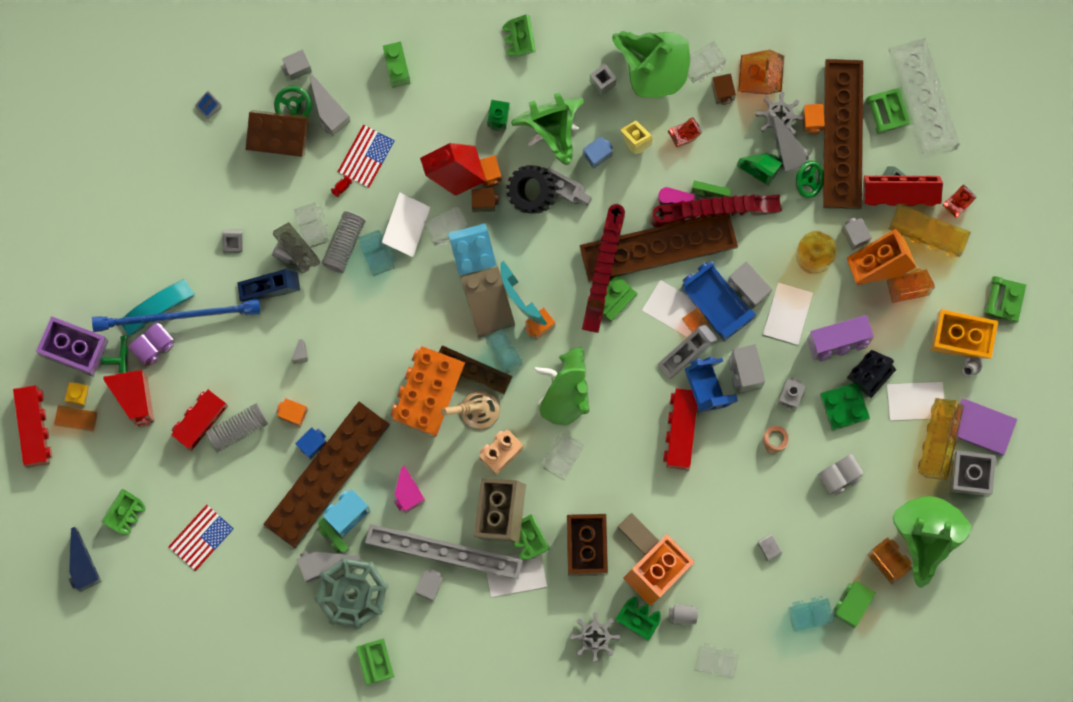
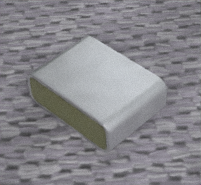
M772 534L758 541L768 561L782 554Z

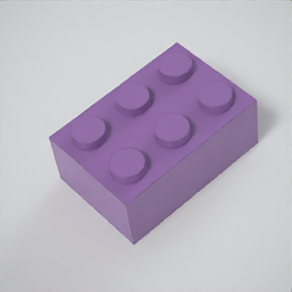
M864 315L812 330L807 337L813 360L819 359L821 362L830 359L831 355H846L849 353V350L855 348L857 351L866 349L874 336L868 317Z
M51 316L36 352L41 357L94 377L109 341L105 336Z

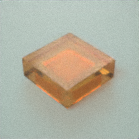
M698 307L682 318L691 333L698 327L709 324Z

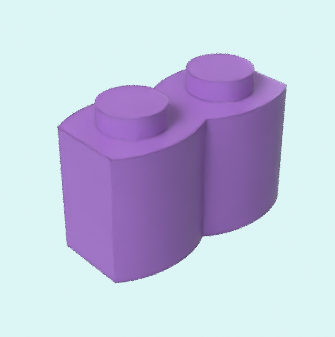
M157 322L128 347L144 366L148 364L151 366L159 359L158 356L162 352L167 353L173 348L175 341L162 325Z

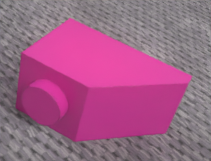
M403 466L400 470L394 494L396 497L394 503L399 511L403 509L406 514L424 503L425 499L408 470Z

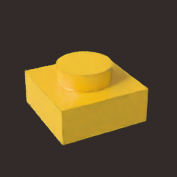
M69 382L65 401L85 405L89 386Z

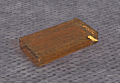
M58 405L54 425L94 432L97 412Z

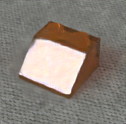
M770 49L741 55L738 92L765 95L782 92L784 55Z
M915 268L910 270V273L887 280L892 303L929 296L935 288L927 269Z
M887 537L867 555L892 585L913 568L910 566L912 564L910 559L906 555L902 556L898 551L899 546L893 539L889 540Z

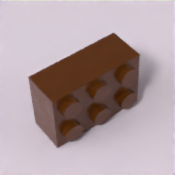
M251 110L248 118L245 150L303 157L306 152L309 117Z
M606 514L567 515L568 576L608 575Z

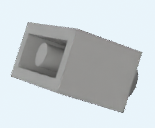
M747 261L728 278L730 282L728 285L734 292L738 291L743 296L741 299L747 306L751 305L753 308L772 292V288Z

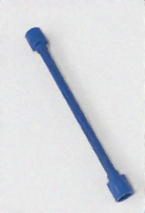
M259 299L243 302L244 304L235 305V307L227 306L225 308L198 309L188 312L151 314L148 316H133V318L113 319L107 316L92 317L93 332H102L109 330V328L115 325L120 326V324H140V322H158L160 320L187 319L190 317L195 318V316L205 317V315L214 316L237 312L240 314L245 313V315H260Z

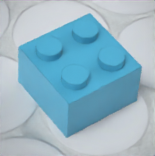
M485 223L448 233L459 276L497 266Z
M352 489L349 492L347 490L343 492L338 498L340 501L336 505L331 504L324 511V519L341 538L370 512L368 505Z

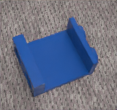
M709 357L703 361L696 359L690 362L691 366L684 369L700 412L726 408L738 402L736 394L723 396L713 369L714 366L724 362L723 358L714 359V357Z

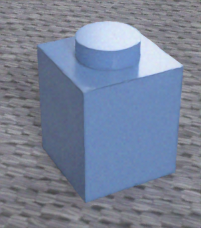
M601 136L583 148L582 154L594 169L612 156L613 147L607 139L604 140Z

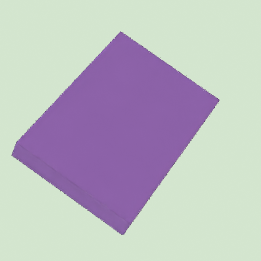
M962 398L948 435L1004 456L1017 419Z

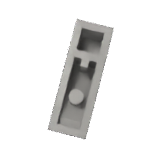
M311 75L310 81L321 120L320 126L326 133L330 132L334 136L351 122L350 117L319 81Z
M769 113L779 159L782 162L781 168L784 171L800 168L806 160H809L807 150L803 148L775 113Z
M706 325L698 327L662 359L658 365L668 378L671 379L718 339Z
M311 551L300 554L301 558L297 559L306 583L320 578L322 571H326L341 561L343 557L361 561L358 555L323 552L311 553Z

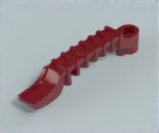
M745 194L743 196L702 198L701 200L693 199L686 202L680 201L669 205H659L650 213L649 222L651 225L659 227L684 221L685 218L689 217L691 220H694L698 216L702 219L707 215L716 217L717 214L726 216L728 213H731L732 216H735L737 213L740 216H744L748 212L751 215L782 212L780 195L759 196L752 194L747 196Z
M613 204L608 209L582 330L599 333L606 302L605 297H607V287L610 284L609 278L612 274L611 269L614 265L616 247L619 243L618 238L621 234L625 218V209L620 204ZM615 211L619 212V215L617 216L616 222L614 224V214Z

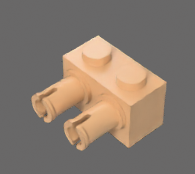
M508 429L505 432L501 430L494 437L495 441L490 446L488 444L485 445L480 451V460L495 475L524 449V445Z

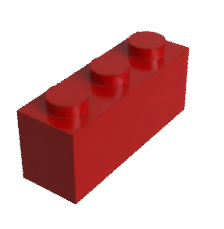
M209 389L199 394L196 399L198 402L186 410L184 419L181 422L178 421L171 430L173 431L171 433L172 437L190 451L196 447L205 436L206 431L214 425L228 407L223 400Z

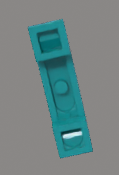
M502 261L500 267L501 277L508 295L525 316L545 326L547 322L533 302L526 306L513 288L519 282L507 264Z
M185 279L146 299L123 317L133 318V316L163 314L195 295ZM130 323V325L125 324L122 326L130 337L145 328L147 323Z

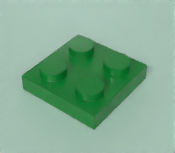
M856 383L820 394L832 431L870 419L860 388Z

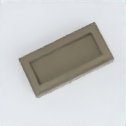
M633 513L618 525V528L644 555L659 542Z

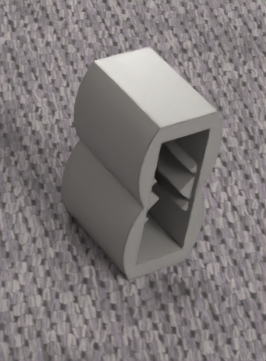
M850 454L821 471L817 476L828 494L834 493L836 496L845 491L844 486L849 483L853 486L862 480L861 476L864 473L853 455Z

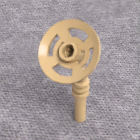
M486 391L472 392L465 397L461 404L441 409L443 416L462 415L465 423L475 429H486L492 426L497 421L500 412L497 399ZM475 396H483V398H476L473 401H470V399ZM489 399L494 404L495 412L490 411L489 404L487 403ZM471 413L473 418L470 420L467 414ZM487 418H490L488 422L478 424V421H484Z

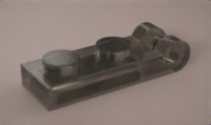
M289 222L273 231V236L296 262L302 273L309 271V268L312 266L320 265L318 256ZM306 256H307L308 259H309V260H307V261H305V260L303 259V258L306 257Z

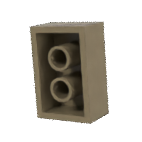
M481 478L474 537L489 541L519 543L526 484L517 480Z

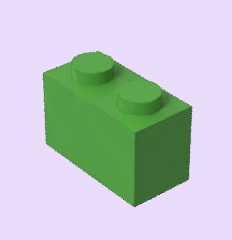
M401 41L383 45L392 88L411 84Z
M858 581L847 585L843 592L846 596L843 601L838 600L833 609L836 611L834 617L853 628L858 625L876 592Z

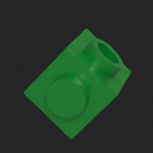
M491 100L487 125L492 130L502 131V129H507L510 112L509 102Z

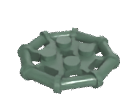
M343 557L341 561L320 573L321 577L315 603H318L329 619L330 624L361 629L362 625L383 613L382 608L388 584L384 582L374 567L373 562L370 561L368 563ZM349 567L363 569L364 572L361 575L350 573ZM345 568V574L341 575L338 579L335 580L331 577ZM368 573L377 584L376 586L371 587L366 580ZM330 582L333 584L331 595L325 596L327 583ZM350 589H354V591L357 592V595H353L352 598H349V595L346 594V592L350 591ZM378 591L376 603L373 605L370 603L372 592ZM327 601H333L338 609L336 613L331 610ZM368 607L372 609L362 617L358 618V613H360V611L364 608L366 609ZM343 612L353 614L354 619L339 616Z

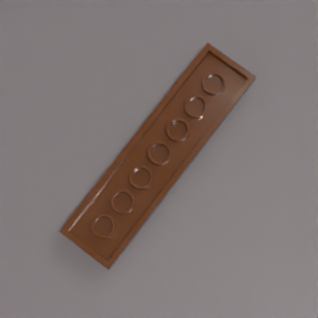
M825 59L823 208L861 209L863 60Z
M728 213L726 216L717 214L716 217L707 215L702 219L698 217L694 220L689 219L620 235L610 278L737 249L738 245L730 214ZM601 240L579 245L588 283H591L594 277Z
M358 401L263 525L295 549L390 424Z

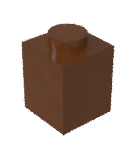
M731 73L712 77L711 85L716 104L727 105L735 100L736 93Z
M494 188L471 189L472 212L495 211V205H499L498 194H494Z

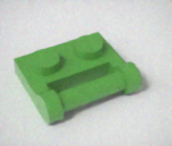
M899 88L874 94L866 98L867 104H870L877 126L875 128L877 134L910 125ZM882 100L889 121L888 124L883 123L877 101Z
M993 276L988 307L985 308L984 314L1017 323L1026 284ZM1000 286H1003L1005 290L999 311L995 307Z

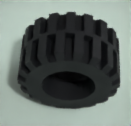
M534 165L522 166L518 168V171L515 170L512 173L514 176L508 179L510 185H506V189H509V192L506 193L507 197H511L509 200L510 204H514V208L521 210L520 212L535 214L549 210V206H553L555 203L553 199L558 197V194H555V192L559 190V186H555L557 179L552 177L554 174L548 172V169L545 167ZM532 178H535L540 185V194L534 201H530L525 194V185Z

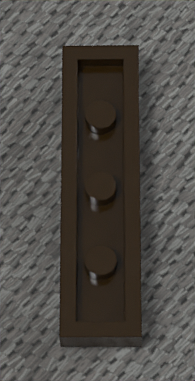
M441 346L439 353L465 362L460 376L505 395L513 376L448 347Z

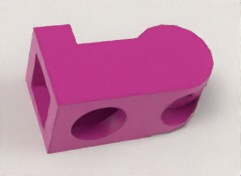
M664 187L659 191L658 203L660 205H669L680 201H691L695 195Z

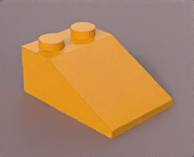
M941 309L937 313L930 351L948 355L992 359L998 321Z

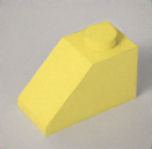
M637 121L620 129L627 147L635 155L645 151L646 148L652 145L653 138L651 134Z

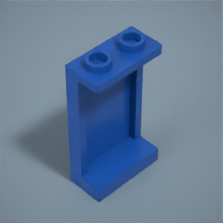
M713 261L709 264L705 262L697 269L699 272L695 275L689 274L682 280L684 283L681 289L721 339L726 341L751 322L756 314L752 309L749 310L716 270Z

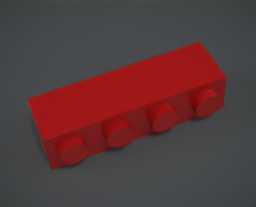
M864 175L862 197L864 203L870 206H877L879 204H887L888 206H897L898 204H906L907 206H916L917 204L935 206L942 203L943 181L940 176Z
M36 385L13 389L23 465L26 468L50 464L49 459L52 458L51 447L47 446V439L50 437L49 430L45 428L44 421L47 420L46 410L42 409L41 402L44 401L43 391Z
M676 388L675 393H671L670 405H673V411L668 413L667 424H671L670 431H666L665 443H669L668 451L664 450L663 462H666V468L689 470L697 403L692 390Z

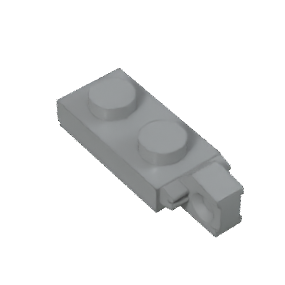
M548 167V172H552L554 174L552 177L557 179L555 186H559V190H556L555 194L571 203L578 204V202H581L587 206L592 200L591 196L584 193L585 188L581 184Z

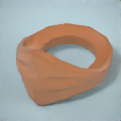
M781 426L769 427L764 433L763 444L769 454L780 452L788 445L787 431ZM773 431H778L783 435V442L778 447L769 444V434Z

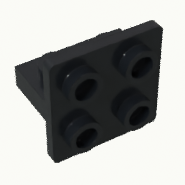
M870 350L865 354L861 362L852 369L847 379L856 383L868 397L872 398L896 371V368L892 365L894 360L879 352Z

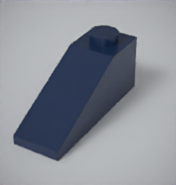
M288 269L237 282L240 301L274 297L300 291L298 272Z
M73 527L71 528L69 573L71 578H69V582L73 589L76 588L82 592L102 581L79 530Z

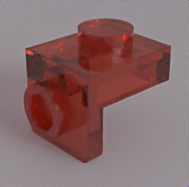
M691 117L685 123L670 128L668 133L676 147H680L695 141L702 134V131L695 118Z
M963 184L945 201L943 206L957 218L973 203L977 196Z

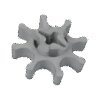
M784 92L779 94L780 100L777 103L771 102L769 97L765 96L763 102L768 105V110L765 112L758 110L755 114L756 117L762 116L767 120V124L761 127L760 132L763 133L767 128H772L769 113L777 115L781 109L780 113L783 116L781 121L783 123L788 122L785 126L795 135L796 130L791 127V122L794 120L802 122L804 119L803 115L797 116L792 110L793 107L799 104V100H795L793 104L788 105L783 100Z
M597 612L593 613L594 620L591 624H584L580 618L577 619V623L582 626L583 632L580 635L572 634L570 636L571 640L579 639L583 643V647L577 651V655L581 656L583 651L590 650L594 655L593 662L598 661L597 653L600 650H605L612 656L614 652L608 648V641L620 639L619 634L611 635L607 630L614 620L611 618L608 623L604 625L599 624ZM593 632H597V636L605 638H599L597 642H593L592 638L586 637L593 636Z

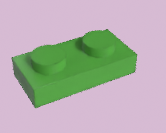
M694 180L691 192L695 193V196L702 198L706 196L722 198L723 196L730 197L731 189Z
M322 518L317 522L320 526L317 530L324 538L328 536L332 540L330 543L332 548L337 553L341 551L345 554L349 550L348 546L327 521Z

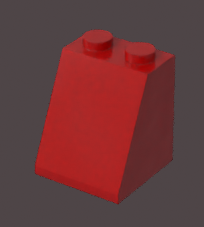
M448 143L420 157L425 176L454 196H458L486 182L476 146Z
M143 370L103 376L104 382L135 425L146 427L151 422H154L148 377Z

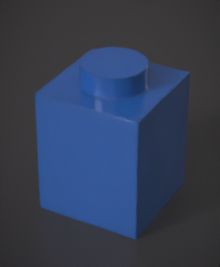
M311 427L295 444L311 460L326 444V436L320 429L315 431Z

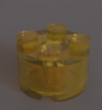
M820 231L807 233L800 240L796 249L798 265L806 273L818 274L826 271L835 259L836 244L832 237ZM813 250L820 252L819 255L813 254Z

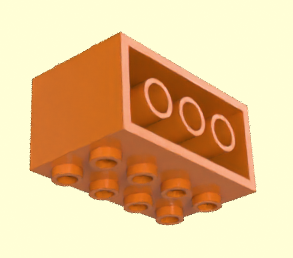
M421 346L420 350L415 349L412 357L414 362L413 368L408 367L405 375L407 380L406 386L401 385L397 396L400 398L399 404L394 403L390 415L393 416L392 421L436 437L444 418L441 414V409L448 407L465 362Z

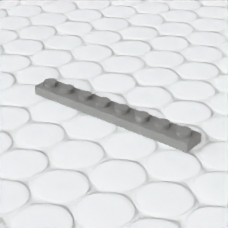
M372 524L369 526L365 542L368 545L517 580L519 579L523 562L521 559Z

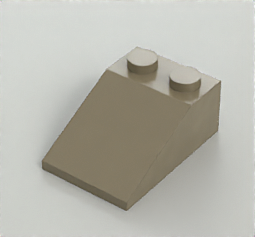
M498 266L461 277L462 286L478 336L515 326Z

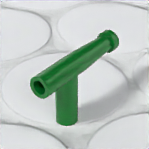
M120 336L119 357H102V365H119V374L127 372L128 336Z

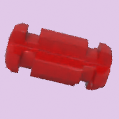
M344 175V179H340L334 185V189L331 188V193L334 196L339 197V194H342L349 187V184H352V180L347 175Z

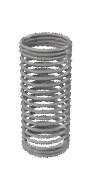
M349 211L343 212L340 222H338L339 225H337L338 228H336L334 237H332L329 244L330 246L326 250V256H324L321 262L323 266L335 272L344 273L345 265H347L346 262H349L350 253H353V247H355L357 238L361 234L359 231H362L361 228H363L366 222L364 218Z
M257 403L250 406V409L247 408V411L244 409V413L241 411L242 416L238 413L239 418L235 415V418L232 416V420L229 418V422L226 420L227 425L225 422H222L224 427L220 423V427L216 425L217 429L213 427L214 431L212 428L206 431L217 453L225 449V447L228 448V445L231 446V443L234 444V441L237 443V440L240 441V438L243 439V436L246 437V434L249 436V432L252 434V430L255 432V429L258 430V427L261 429V425L263 427L268 425Z

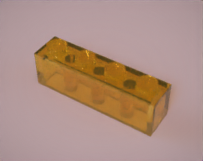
M898 204L888 228L891 231L897 229L901 236L909 237L914 243L920 244L922 242L927 244L930 249L943 250L951 257H960L971 233L968 230Z
M935 398V402L931 407L932 415L927 425L926 441H924L922 446L923 454L918 463V473L926 478L948 480L964 405L957 400Z

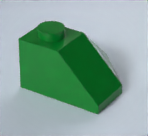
M767 153L743 157L737 162L738 168L767 186L770 185L782 166V162H780L777 156Z

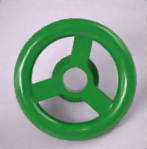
M285 87L275 97V112L282 113L280 110V103H282L291 111V115H297V111L300 110L302 102L305 100L306 109L301 116L308 117L312 109L311 98L300 87ZM288 92L301 94L299 97L292 96L289 99L282 97ZM291 101L296 103V108L291 107Z
M807 161L797 172L796 188L798 193L804 198H813L820 192L823 186L824 172L818 162ZM816 169H817V172H818V183H817V184L815 183V176H814ZM802 186H810L813 191L807 193L803 190Z

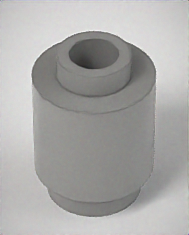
M674 604V607L669 609V620H672V624L691 626L697 623V608Z

